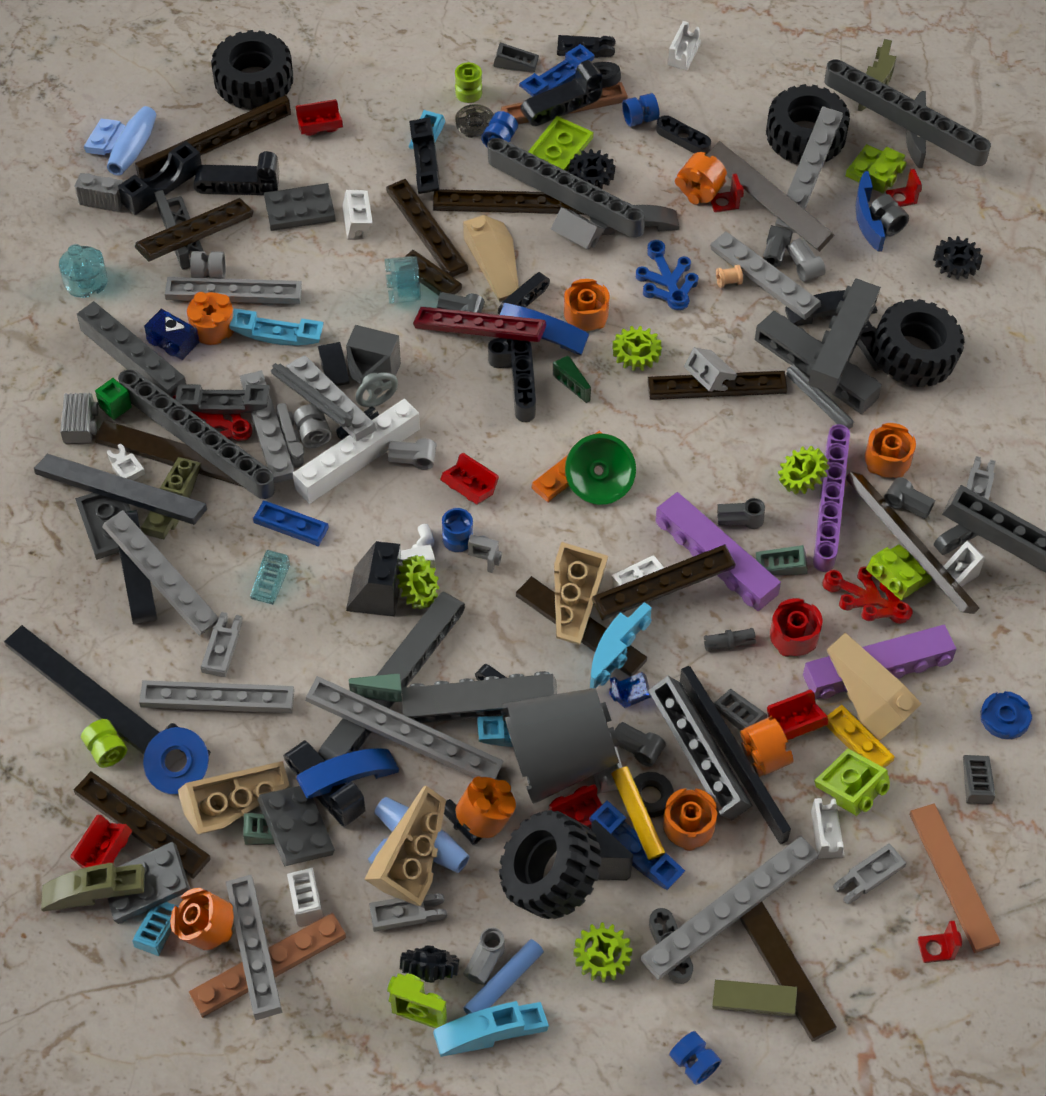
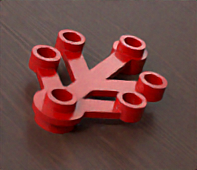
M191 411L214 429H225L220 433L228 439L233 438L237 441H244L250 438L253 433L252 425L247 420L242 419L240 414H230L233 421L231 422L224 419L223 414Z
M866 566L861 567L857 574L858 580L863 583L866 590L844 580L842 574L837 570H830L825 574L822 586L827 591L837 592L843 589L860 597L854 598L849 594L842 595L839 607L843 610L850 611L853 608L863 607L861 616L866 621L889 617L893 622L903 624L912 617V608L907 603L900 601L896 595L880 582L879 588L885 592L888 600L881 597L872 580L873 575L866 570Z

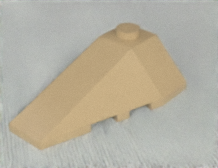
M485 215L463 221L464 241L498 301L505 300L519 288L511 234L503 222Z
M561 542L554 563L556 638L577 645L581 644L594 605L592 597L597 595L608 560L607 555Z
M847 633L841 635L827 649L837 674L848 691L847 695L856 708L860 723L879 741L904 722L922 704L902 682Z
M281 761L188 782L178 789L184 815L199 835L223 829L244 816V813H248L258 807V797L260 794L283 790L290 785L284 763Z
M423 786L376 855L364 880L388 895L421 906L433 880L434 873H431L433 858L437 857L438 851L434 847L438 832L441 831L446 799L428 786Z

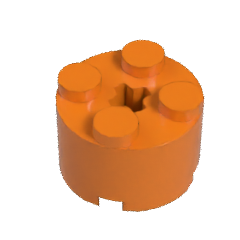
M697 152L690 157L678 172L675 184L692 204L708 203L713 200L726 183L725 176L727 171L722 162L716 157L705 156L704 152Z
M593 279L574 281L564 294V318L566 322L583 331L603 328L609 315L610 295L608 289L604 285L602 287L597 284V281Z
M215 292L196 293L194 299L191 300L187 307L191 334L196 337L197 341L206 345L219 344L226 337L229 339L234 333L229 328L233 318V307L230 298L225 294Z
M897 423L882 424V427L871 431L865 451V462L870 473L887 478L903 477L904 473L909 470L916 448V439L908 433L909 430L906 427Z
M772 716L740 731L744 741L741 742L742 749L747 757L750 755L753 757L755 762L752 765L759 777L768 775L794 762L792 751L786 752L787 747L785 743L788 742L776 719L772 720Z
M476 776L470 782L456 805V817L462 826L465 824L470 828L469 832L481 838H492L505 827L515 811L516 801L511 792V786L507 781Z
M684 788L674 792L667 800L663 819V830L668 839L687 851H692L709 842L714 834L717 821V807L714 799L707 792L697 788L695 790H686Z
M202 888L188 890L180 897L183 900L178 907L174 906L170 925L173 933L181 940L199 949L211 950L218 947L222 942L225 943L231 939L234 914L233 906L230 902Z

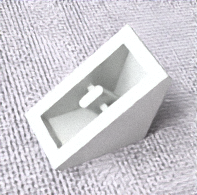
M967 540L943 567L962 587L979 576L985 557Z

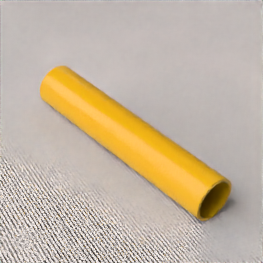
M628 766L613 771L611 775L648 860L664 855V848Z

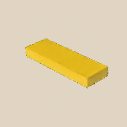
M842 704L827 715L829 725H826V727L850 750L883 768L894 761L895 756Z

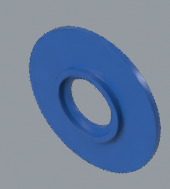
M181 727L169 728L158 733L149 742L143 758L144 772L149 782L156 789L168 794H179L178 789L185 783L203 779L209 764L208 750L202 738L195 732ZM175 749L182 750L187 757L185 767L179 772H171L165 764L167 754Z

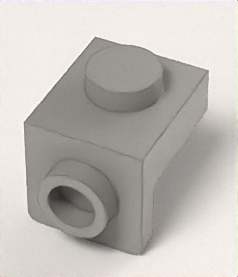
M470 535L468 555L486 559L487 572L493 573L495 565L499 566L502 558V552L499 551V541L489 539L486 536Z

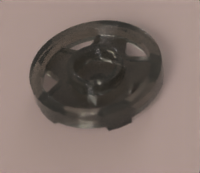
M480 104L467 105L457 112L455 124L457 129L465 134L466 137L482 136L486 127L489 126L487 122L492 119L494 113L488 107ZM466 112L465 117H460L463 113Z

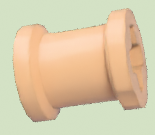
M735 265L734 268L729 269L717 268L716 280L718 286L722 288L727 284H742L743 273L741 266Z

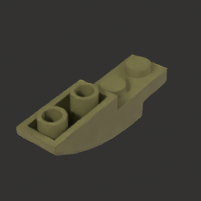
M884 39L882 47L877 48L875 59H878V61H874L873 67L868 66L866 72L867 75L886 85L889 84L893 75L897 57L889 55L892 40ZM858 104L859 111H862L865 108H867L861 104Z
M178 457L160 489L190 498L201 463ZM150 511L141 526V531L145 535L164 540L170 529L175 530L179 520Z
M106 863L61 875L42 886L41 910L44 912L95 905V899L144 893L145 868L142 864L115 867L113 863Z

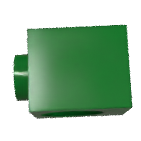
M111 378L95 390L99 408L113 420L132 408L128 390L114 378Z

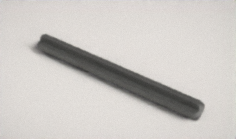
M275 363L272 365L271 373L340 426H351V421L353 420L351 415L282 364Z

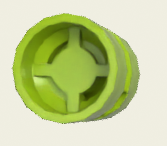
M462 63L455 69V95L463 103H474L482 96V70L475 63Z
M100 719L91 723L81 734V740L87 749L91 751L93 759L101 768L117 764L127 754L126 745L117 736L115 728L107 719Z

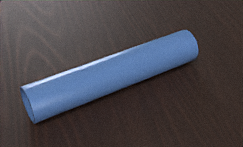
M530 939L463 1007L465 1013L468 1015L490 1008L544 953L542 947L536 941Z

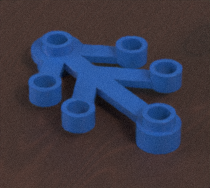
M660 240L650 241L647 254L656 261L661 275L650 271L647 267L641 266L636 269V279L641 282L646 280L653 281L667 287L669 292L657 288L653 283H646L643 286V295L647 298L656 296L667 301L668 306L674 310L687 308L690 302L688 293L691 288L698 285L699 277L695 273H688L685 276V283L680 289H678L676 284L682 274L690 269V258L686 256L680 257L676 268L671 274L664 258L665 244Z

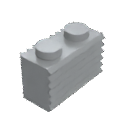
M80 173L75 183L79 205L83 204L88 207L92 206V208L100 207V209L104 208V210L108 209L109 211L119 212L123 204L121 203L118 185L123 180Z
M91 393L64 394L60 432L63 443H92V435L97 434V422L94 421V416H98L99 406L98 402H94Z

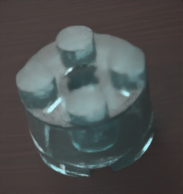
M74 244L61 256L59 270L63 284L69 294L75 297L86 298L90 297V294L94 292L100 293L106 287L108 277L104 258L100 250Z
M416 256L384 259L385 271L390 272V274L385 275L387 288H391L388 291L389 304L421 300Z

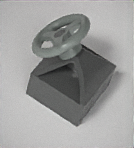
M355 325L346 345L349 375L361 384L356 392L357 403L363 407H375L390 399L397 390L398 379L396 374L401 365L399 335ZM389 389L384 395L377 398L383 391ZM365 390L370 394L367 400L363 399Z

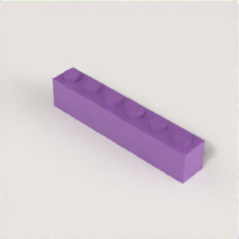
M676 492L657 507L655 520L657 525L662 530L669 532L679 545H683L690 551L692 556L726 544L736 566L734 569L717 576L725 582V585L731 591L739 594L748 606H752L757 611H760L779 595L781 582L680 493Z
M945 624L862 647L897 679L902 678L905 674L924 672L930 667L946 666L953 661L956 647ZM830 656L805 663L803 677L809 690L811 689L815 693V700L819 698L828 699L844 691L848 693L842 679L837 674Z

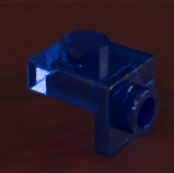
M643 672L619 681L616 677L610 678L612 686L609 688L610 695L614 702L620 703L624 708L652 697L648 691L650 688L647 677Z

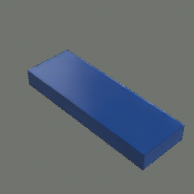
M263 500L253 517L255 524L318 547L329 529V525L326 522Z

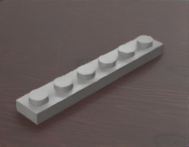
M823 106L787 193V196L804 210L807 207L843 117L842 112ZM777 218L775 226L792 230Z
M727 231L710 244L713 252L733 267L740 265L745 276L804 320L821 307L819 299Z
M167 277L165 298L166 300L191 301L198 292H215L227 295L230 298V302L300 304L302 282Z
M304 355L286 365L287 369L352 416L351 426L343 428L356 442L376 431L375 423L307 356Z
M262 370L240 375L243 390H246V385H267ZM269 393L268 406L250 413L267 468L273 472L274 483L293 479V472L295 471Z
M123 510L104 522V530L199 636L218 622L219 617Z
M142 680L139 704L140 707L292 713L294 686Z
M252 874L226 881L229 900L233 906L234 924L255 1020L283 1013Z

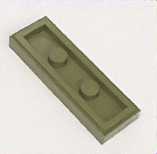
M715 979L712 1007L713 1009L795 1016L797 987Z

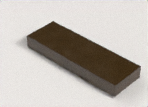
M415 250L410 251L398 261L400 269L438 296L442 292L455 295L462 289V283Z

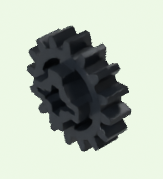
M592 149L589 150V153L582 150L581 156L575 154L574 159H570L569 173L603 189V184L609 186L610 180H614L616 166L613 165V159H608L609 154L601 155V150H598L597 153H593Z
M959 236L956 237V240H953L951 237H948L947 242L941 240L940 245L936 246L933 261H936L935 268L941 267L940 273L947 272L948 278L955 275L957 280H959L960 276L968 279L969 274L974 276L976 270H980L983 255L980 254L981 248H975V242L968 243V238H965L964 241L960 240Z
M425 945L420 949L415 948L414 951L407 950V952H402L399 969L402 970V973H409L425 982L434 983L438 979L444 980L445 977L453 978V975L457 976L459 958H456L457 955H450V952Z

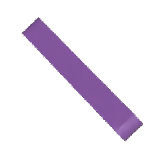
M836 424L830 428L825 450L829 469L825 470L827 477H822L813 565L821 572H828L834 568L838 552L850 440L849 429L841 424Z

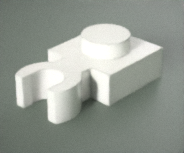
M122 444L118 445L120 451L118 454H113L110 450H107L108 458L112 462V468L118 476L135 480L145 475L144 468L133 453L126 456V451Z

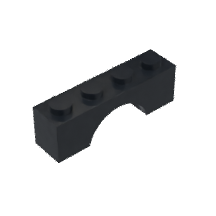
M187 141L183 142L169 152L165 165L152 177L142 179L137 175H133L119 184L118 189L121 203L134 215L138 214L156 202L154 192L163 190L166 195L195 176L196 168L202 165L200 152Z

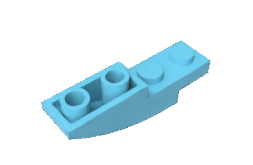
M645 602L629 618L620 612L604 632L592 662L590 689L597 688L599 685H605L610 679L611 673L616 668L620 669L626 663L627 647L633 643L636 634L640 630H646L652 621V607Z
M517 1001L486 1008L455 1019L434 1029L433 1034L440 1057L493 1047L495 1041L546 1032L549 1024L541 1002L518 1006Z

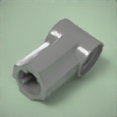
M799 238L788 245L787 251L797 265V273L801 281L804 282L825 275V265L820 256L815 257L805 240Z
M426 438L419 439L416 443L391 441L389 443L388 462L409 463L422 470L431 469L434 465L437 445L434 441Z
M488 928L482 932L480 942L463 973L470 981L478 985L486 984L496 962L504 954V935L499 929ZM489 940H497L499 945L495 948H490L486 946V943Z

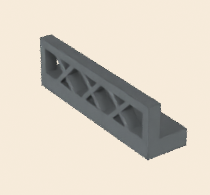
M163 190L154 192L157 208L166 229L176 225L178 220L186 221L191 219L182 196L166 200ZM180 205L177 213L171 211L170 207ZM199 240L175 250L182 270L190 268L191 259L188 257L190 251H203Z

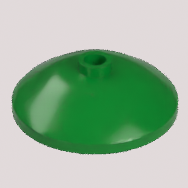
M603 433L592 434L582 438L571 448L565 463V476L569 487L580 499L591 504L606 505L621 499L631 489L636 477V462L630 448L619 438ZM599 466L602 468L603 472L601 475L595 473V467Z

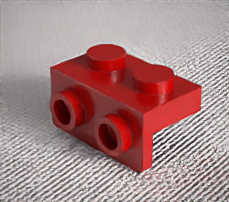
M336 99L297 105L295 107L301 135L311 136L320 131L335 132L338 128H343V121Z
M461 453L456 465L442 472L440 480L451 489L465 496L469 501L479 504L494 494L499 476L467 454Z
M811 689L767 707L768 717L772 716V720L776 719L787 741L829 725L828 716L816 704L815 693Z
M593 784L591 786H582L566 797L560 796L555 798L548 805V810L559 811L591 829L592 823L589 818L603 804L597 796V787Z
M96 815L70 857L81 868L106 863L114 864L115 858L127 844L128 837L133 830L126 824L110 823L102 815Z

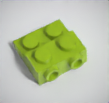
M866 144L846 170L845 176L860 183L864 171H869L873 189L884 194L888 187L894 185L898 173H903L907 164L905 162L906 155L889 147L881 151Z
M900 544L892 549L886 547L873 555L866 568L869 573L900 600H903L932 581L931 576Z
M849 748L814 780L818 789L834 797L838 806L855 816L862 811H869L873 805V800L878 795H885L890 787L887 769Z
M399 973L397 977L392 976L387 992L390 993L388 1002L391 1003L393 1014L435 1029L447 1023L446 1001L437 994H425L424 982L419 977L412 974L402 975Z

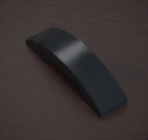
M431 118L411 120L409 123L414 148L418 194L439 191V169Z
M845 290L813 295L820 300L821 307L806 320L786 306L785 312L788 320L796 326L812 324L813 318L837 314L836 310L840 300L845 301L843 298ZM876 305L871 314L877 313Z

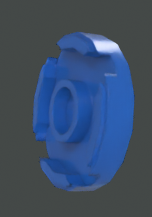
M1008 691L991 694L985 699L980 711L981 722L985 729L1001 739L1021 737L1027 732L1032 721L1028 702L1020 695Z

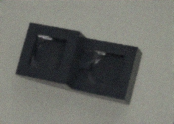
M336 342L318 346L324 374L336 386L350 384L341 343Z

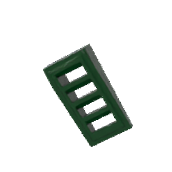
M567 355L554 361L553 376L585 403L590 402L591 386L570 356Z

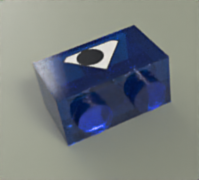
M162 308L144 325L146 339L151 345L158 346L170 356H176L181 360L200 343L197 328Z

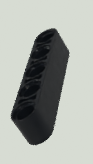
M137 510L126 511L125 513L140 529ZM118 545L133 625L158 620L150 580Z

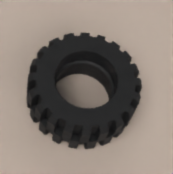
M247 30L245 33L237 32L235 36L230 35L225 38V42L221 41L212 54L211 66L215 89H217L220 97L224 98L229 104L234 103L235 107H245L252 110V108L260 107L285 94L287 95L291 89L294 78L290 50L285 45V42L280 38L277 39L271 33L266 34L265 31L260 30L258 32L253 30ZM249 67L265 68L253 73L241 72V70Z
M802 84L799 87H789L788 91L784 90L779 93L769 107L766 126L767 141L777 154L780 153L783 159H790L792 163L797 164L802 158L813 128H804L795 124V122L810 121L816 123L822 106L842 112L843 117L825 159V162L833 159V156H837L845 146L850 122L849 109L842 99L839 100V95L835 92L831 93L825 87L822 89L818 88V85L813 84L812 86Z
M908 299L904 303L900 301L889 307L882 315L872 338L873 355H876L875 360L878 365L883 367L882 370L887 375H892L894 380L898 382L901 380L908 386H912V384H915L917 387H925L926 384L933 386L946 380L953 372L964 349L965 338L962 334V328L960 324H956L957 319L953 315L950 316L945 308L941 309L933 302L926 303L925 300L921 299L917 301ZM905 336L915 337L924 341L932 350L921 349L912 345L905 339Z
M547 810L531 815L530 820L525 819L522 821L519 829H514L511 833L512 837L509 842H506L504 855H501L500 858L502 869H499V877L503 880L500 883L503 892H505L510 902L541 918L557 919L564 917V914L568 915L574 912L575 907L581 906L586 901L585 897L588 894L591 895L594 889L592 886L599 878L598 867H601V857L598 854L601 853L597 837L590 831L589 827L559 811ZM557 851L551 870L543 878L548 861Z

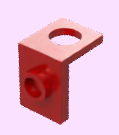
M910 169L906 187L886 190V194L891 195L892 198L895 194L905 196L906 199L904 201L895 200L900 207L917 204L919 193L922 191V183L915 169Z
M732 174L730 192L717 193L713 200L710 201L714 212L739 209L740 200L744 197V190L742 184L740 185L737 174ZM724 198L728 201V204L720 206L716 203V200Z
M949 921L944 934L919 936L917 939L923 963L955 960L959 949L962 948V937L960 932L957 931L955 921ZM929 942L938 943L941 946V953L931 955L926 950V944Z

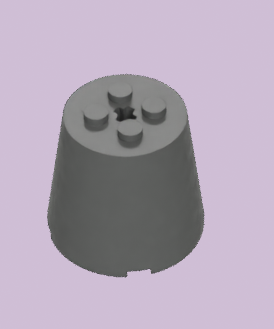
M596 688L502 703L503 711L507 714L505 721L522 777L527 776L529 786L526 787L533 804L619 763L615 747L619 746L614 727L608 728L607 722L611 721L606 702L600 703Z

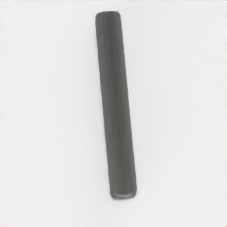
M796 365L788 367L786 375L835 423L844 425L848 429L853 427L854 421L821 389L808 385L809 377Z

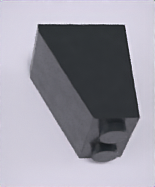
M376 541L354 567L346 611L395 617L400 588H398L400 580L397 578V575L401 574L398 567L402 565L400 544Z

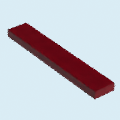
M420 307L413 322L416 329L540 342L547 326L546 321L542 319L431 307Z

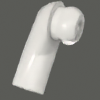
M420 525L418 532L421 538L412 548L425 545L433 547L435 542L429 525Z

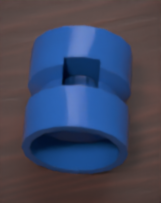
M653 93L641 95L639 99L636 97L625 99L622 102L624 119L629 127L642 124L643 120L651 122L659 118V106Z
M496 112L481 136L483 144L487 147L488 142L494 138H501L510 142L518 129L517 120L507 112Z
M450 509L442 517V542L449 551H466L470 535H473V518L465 509Z
M692 1031L672 1048L669 1056L679 1067H685V1074L695 1085H698L717 1070L722 1060L712 1049H706V1042L696 1031Z

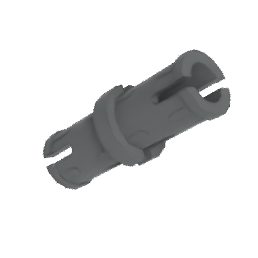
M753 628L739 631H731L730 629L725 630V633L704 635V640H706L704 641L705 649L710 651L728 647L730 650L739 645L755 644L756 639H753L756 638Z

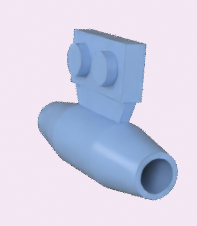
M144 106L127 122L126 126L117 120L101 118L84 145L85 152L98 155L111 153L107 169L113 175H122L137 159L149 139L156 119V112L152 108Z
M384 797L377 805L374 813L393 832L409 807ZM442 829L438 832L434 847L438 851L437 857L433 858V862L459 873L466 866L470 856L449 834ZM384 839L368 858L369 863H373L387 839Z

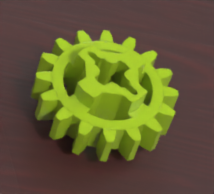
M630 326V331L623 328L621 335L616 334L613 341V357H617V363L624 362L623 368L632 366V371H635L636 367H640L641 371H644V366L646 365L652 368L653 362L658 363L662 352L661 340H657L658 334L654 333L651 335V329L648 328L646 331H643L642 326H639L638 330Z
M802 446L800 452L797 453L796 450H793V456L785 457L787 462L781 463L780 466L783 470L778 471L781 477L779 479L781 484L788 492L793 491L796 495L800 490L803 494H806L808 488L812 491L815 490L814 485L816 483L822 484L820 479L827 477L825 470L829 469L828 459L819 448L815 450L813 446H810L806 450Z
M415 555L407 557V559L402 560L403 565L398 567L401 574L397 575V578L400 580L398 588L403 590L401 597L406 596V604H412L413 609L430 607L434 599L438 597L436 590L440 589L437 585L439 577L434 575L436 569L435 567H430L431 561H425L424 556Z
M604 922L600 923L599 929H596L591 924L590 932L582 930L580 936L582 939L576 938L575 940L577 948H574L573 956L578 957L575 965L576 967L583 966L582 975L590 972L592 981L597 976H601L602 982H605L606 976H610L614 981L616 980V972L624 975V966H630L631 959L629 957L632 956V948L628 947L630 939H622L624 931L620 930L616 933L614 931V924L609 929L605 928ZM592 942V947L587 948V952H585L588 943ZM621 952L619 960L614 963V957H617L618 953Z

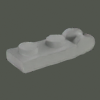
M286 403L277 404L276 415L292 465L295 468L301 467L304 464L303 444L300 443L298 431L293 430V414L288 412Z
M976 456L966 488L989 500L996 461L990 460L987 465V471L979 470L981 457Z
M220 613L201 665L202 673L226 677L239 638L243 620L241 615L235 616L230 629L225 628L228 622V614Z
M889 843L850 869L848 874L834 884L833 888L838 892L853 881L858 887L847 893L844 897V901L850 904L862 894L865 895L906 866V862Z
M439 893L426 895L421 906L399 898L369 903L373 931L427 923V921L435 922L447 918V911L444 909L425 911L424 906L431 907L443 904L445 901L444 895Z

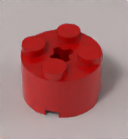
M800 598L788 599L778 605L772 617L770 639L782 656H802L816 649L823 623L821 612L815 605H809Z

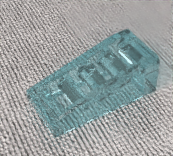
M266 550L250 599L274 605L290 567L288 555ZM268 570H269V571H272V572H276L277 575H276V574H272V573H268ZM264 580L272 581L274 584L264 582ZM260 588L271 590V594L259 590Z

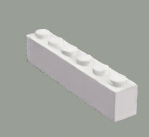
M404 398L372 420L375 423L376 431L357 442L349 435L293 472L295 490L309 504L389 451V443L391 441L402 442L420 430L419 412Z

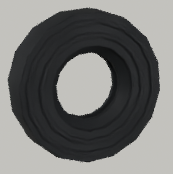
M606 61L593 63L603 76L602 88L612 87L619 83L621 71L617 64Z
M657 772L639 774L633 780L640 796L642 790L646 787H655L661 794L660 799L654 803H648L642 798L650 818L662 816L665 812L668 798L674 793L671 782L664 775Z

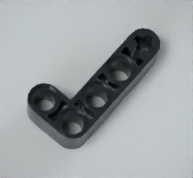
M585 60L577 66L575 80L528 98L522 103L520 110L532 126H539L554 120L556 116L561 117L599 100L602 95L603 76L590 60Z
M264 151L259 154L257 166L199 165L195 172L194 190L201 194L263 196L265 192L278 191L280 175L278 157L273 152Z
M505 338L492 339L488 343V362L494 368H511L515 416L521 422H530L536 415L531 342Z
M303 740L283 755L285 762L296 776L325 761L306 740ZM349 781L347 784L343 783L333 786L330 793L316 796L320 803L343 827L350 824L366 811L364 796L352 781Z

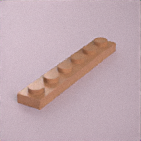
M333 912L269 947L275 977L346 938V933ZM243 962L189 991V995L202 1018L249 992Z

